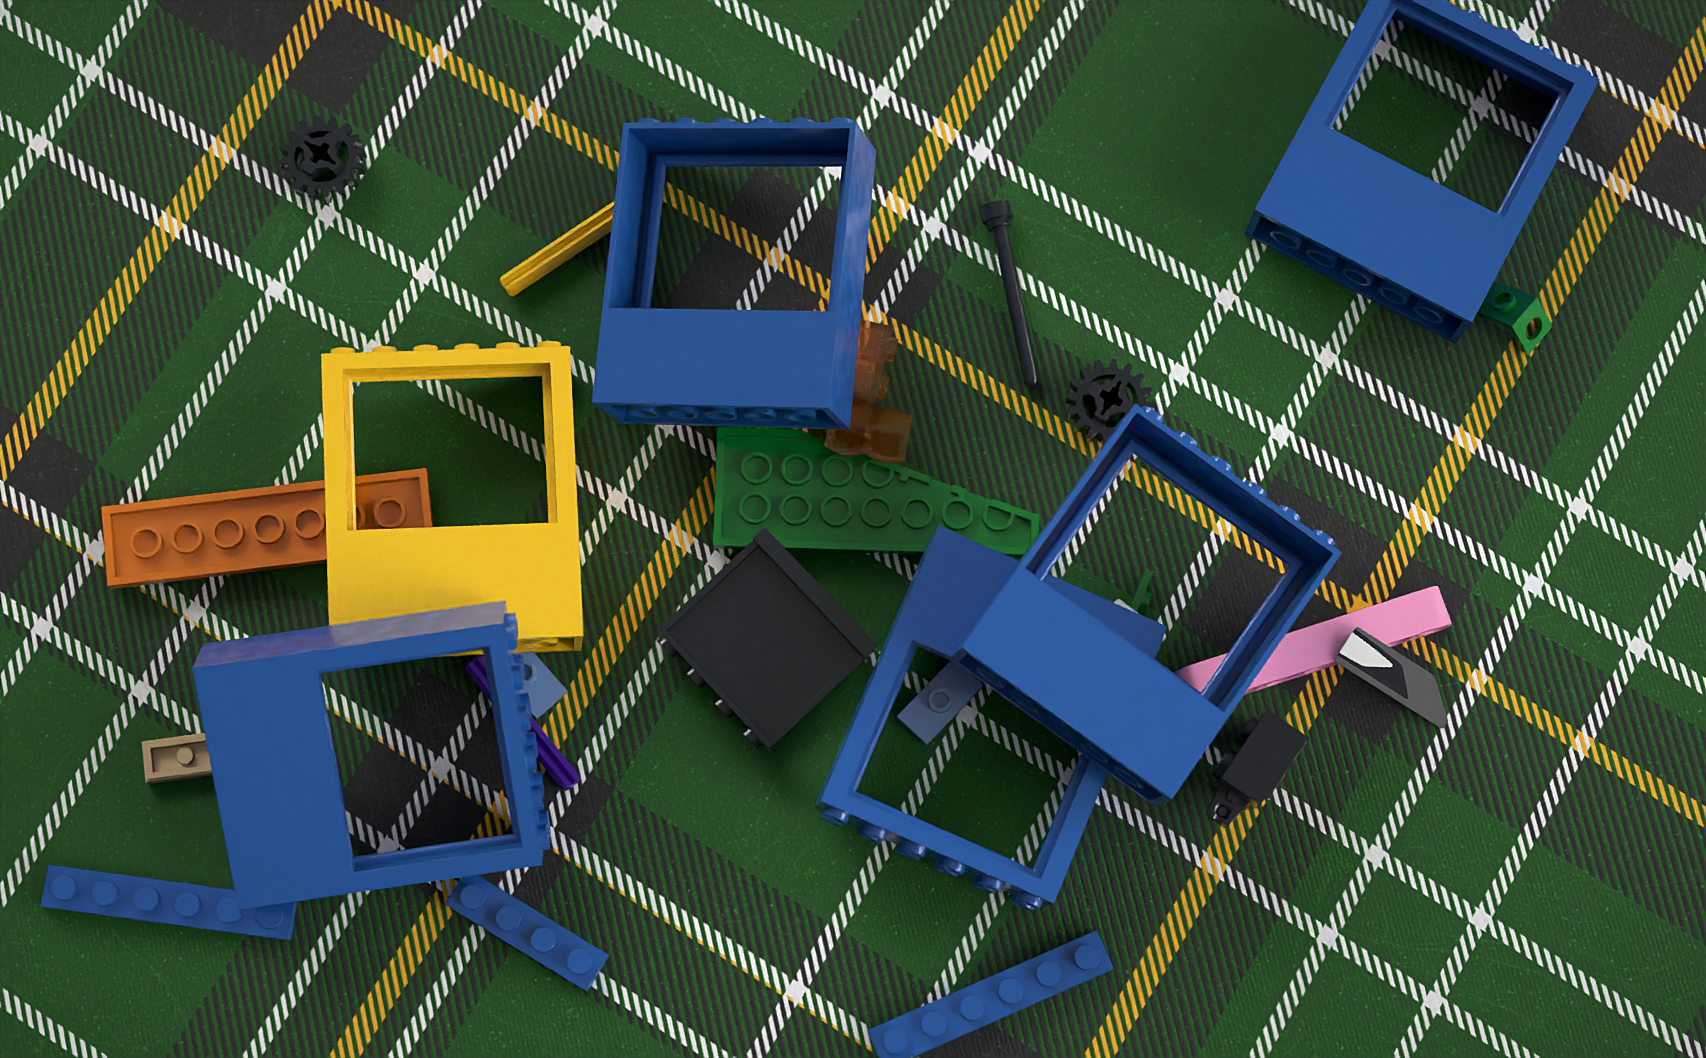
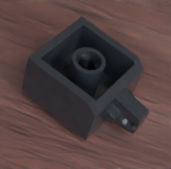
M1268 709L1260 718L1252 715L1234 739V742L1240 745L1237 751L1229 749L1211 774L1217 778L1211 788L1215 791V794L1205 815L1226 829L1242 811L1258 808L1265 799L1270 798L1309 737Z

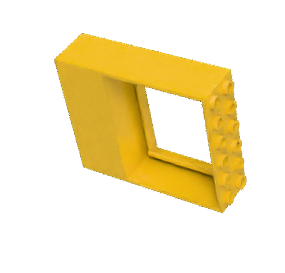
M544 341L537 343V347L520 348V344L514 342L499 343L496 345V348L479 349V346L476 344H459L454 347L455 350H438V347L434 345L415 346L413 351H397L395 347L379 346L373 348L372 352L355 353L353 348L340 347L330 350L328 354H321L329 626L506 600L508 613H516L519 637L517 638V649L514 650V653L581 651L583 617L570 346H561V343L557 341ZM542 376L548 523L357 530L352 382ZM477 650L435 657L468 656L484 654L483 650Z

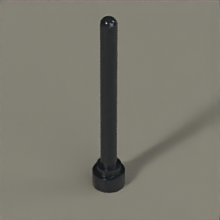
M993 201L979 207L982 224L987 225L988 231L993 233L1023 381L1027 387L1034 388L1039 384V375L1008 228L1011 227L1010 220L1013 219V212L1010 201Z

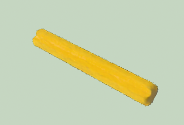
M615 201L502 275L500 282L505 291L510 296L517 295L611 232Z

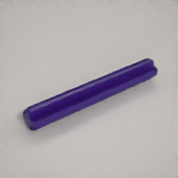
M478 656L467 664L465 670L491 702L484 657ZM530 717L531 730H527V733L535 732L538 748L537 760L563 791L571 789L580 780L579 774L536 721Z

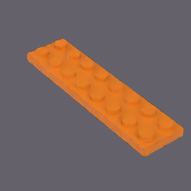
M426 468L355 476L357 530L434 527L429 476ZM325 480L101 507L107 586L110 589L327 563Z

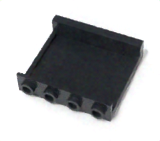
M765 527L753 537L751 543L663 625L659 624L656 627L662 634L657 642L673 659L680 654L690 664L685 672L701 689L708 683L718 694L713 702L729 719L735 713L746 724L741 732L757 749L764 743L770 750L877 649V645Z

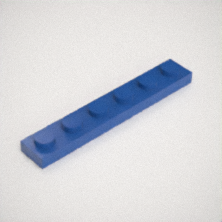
M48 865L41 906L58 910L291 941L297 901L238 910L235 890Z
M1096 930L869 1029L867 1032L879 1058H913L1109 972L1114 967Z

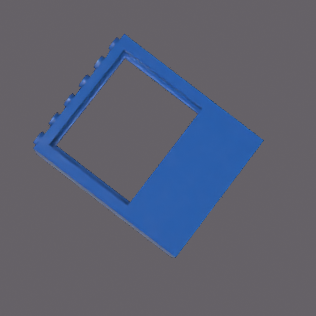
M1369 0L1257 204L1244 234L1456 344L1473 322L1600 79L1592 76L1587 68L1579 64H1569L1557 58L1550 49L1543 46H1533L1520 39L1519 35L1513 30L1504 27L1498 28L1484 21V18L1479 13L1470 9L1463 10L1449 3L1448 0ZM1392 17L1556 100L1496 213L1332 129Z
M641 118L638 119L637 123H623L592 403L618 424L850 430L876 149L856 122L848 118H833L830 122H815L808 118H794L791 122H776L769 118H755L752 123H738L730 118H717L714 120V123H699L695 119L679 118L676 119L675 123H661L656 119ZM666 166L842 167L828 311L651 309Z
M1134 404L1115 427L950 659L1156 807L1174 797L1342 552L1334 547V540L1326 533L1317 529L1312 531L1299 522L1301 518L1294 510L1285 505H1279L1278 507L1265 497V490L1258 484L1250 480H1245L1244 482L1231 473L1232 467L1226 461L1215 455L1209 457L1197 448L1198 443L1190 435L1179 430L1174 432L1163 424L1164 419L1158 412L1148 406L1141 408ZM1133 454L1289 565L1202 692L1195 689L1044 579Z
M938 526L926 545L813 808L821 811L819 818L830 824L843 827V824L849 823L860 828L858 835L871 842L881 844L882 841H890L898 845L896 852L916 861H919L920 857H926L936 862L934 869L957 878L958 874H965L974 878L972 883L974 887L991 894H995L996 891L1006 892L1012 895L1011 903L1033 911L1034 908L1040 909L1054 903L1107 775L1105 770L1083 754H1080L1033 869L856 792L917 647L919 646L951 660V656L1019 563L1014 558ZM1050 574L1046 575L1044 579L1148 655L1155 658L1167 626Z
M506 600L203 644L192 669L238 910L542 865L543 850L550 849V821L548 811H540L544 809L542 798L544 796V784L541 771L534 772V770H537L536 757H538V748L535 732L527 733V730H531L530 717H532L530 698L528 692L521 693L520 691L524 690L523 678H525L523 655L522 652L514 653V650L517 649V638L519 637L516 613H508ZM483 650L513 834L353 857L321 673Z

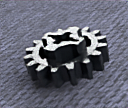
M315 116L314 125L310 127L303 120L300 121L299 124L302 131L297 134L289 130L287 135L291 144L280 145V150L286 157L278 161L281 169L286 171L283 175L288 185L294 184L293 189L298 196L307 190V196L311 202H315L319 194L324 196L327 203H331L332 193L338 192L342 198L347 197L344 189L347 185L354 188L359 186L354 177L355 174L363 175L366 173L364 165L359 162L367 159L365 150L359 148L363 144L359 134L351 136L353 131L348 123L338 128L336 117L331 116L327 124H323L320 117ZM345 147H347L349 153L347 165H344L341 160L345 154ZM301 153L305 161L301 164L302 170L299 172L297 162L298 156ZM314 155L318 158L321 157L323 159L330 157L332 164L328 161L325 162L324 160H319L317 162Z
M1116 359L1111 360L1109 368H1104L1101 361L1096 360L1093 372L1086 367L1081 368L1079 374L1082 381L1078 379L1071 380L1069 387L1076 393L1066 395L1065 403L1074 405V407L1068 410L1066 416L1067 419H1078L1074 428L1076 433L1084 429L1088 431L1086 442L1091 443L1097 436L1101 438L1103 446L1115 429V427L1105 426L1114 422H1120L1134 406V402L1128 400L1126 387L1132 392L1135 404L1141 408L1148 406L1153 409V403L1144 401V399L1151 396L1152 388H1141L1140 385L1145 375L1141 373L1133 377L1130 374L1132 364L1128 363L1121 370L1117 368ZM1103 379L1113 380L1112 382H1108L1101 385L1096 383L1097 381ZM1114 391H1117L1115 404L1110 409H1107L1104 415H1101L1104 401H1107L1109 397H1112ZM1083 400H1085L1084 404L1091 407L1093 414L1092 420L1088 417L1084 410Z

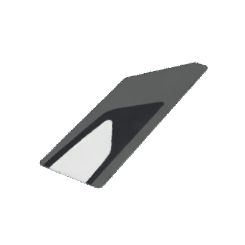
M1356 627L1335 658V661L1436 726L1444 728L1448 718L1435 676L1361 628Z

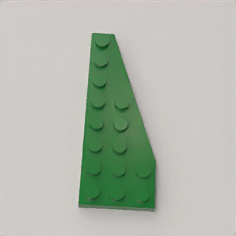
M717 427L713 549H744L753 541V537L765 527L787 551L923 555L929 539L938 526H941L1009 557L1022 558L1039 535V515L995 499L990 500L968 492L967 489L956 485L945 484L932 479L931 476L881 458L870 457L850 450L847 446L822 440L800 429Z

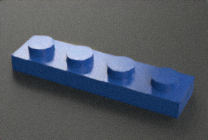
M479 875L462 877L445 903L446 906L587 992L609 958V955Z

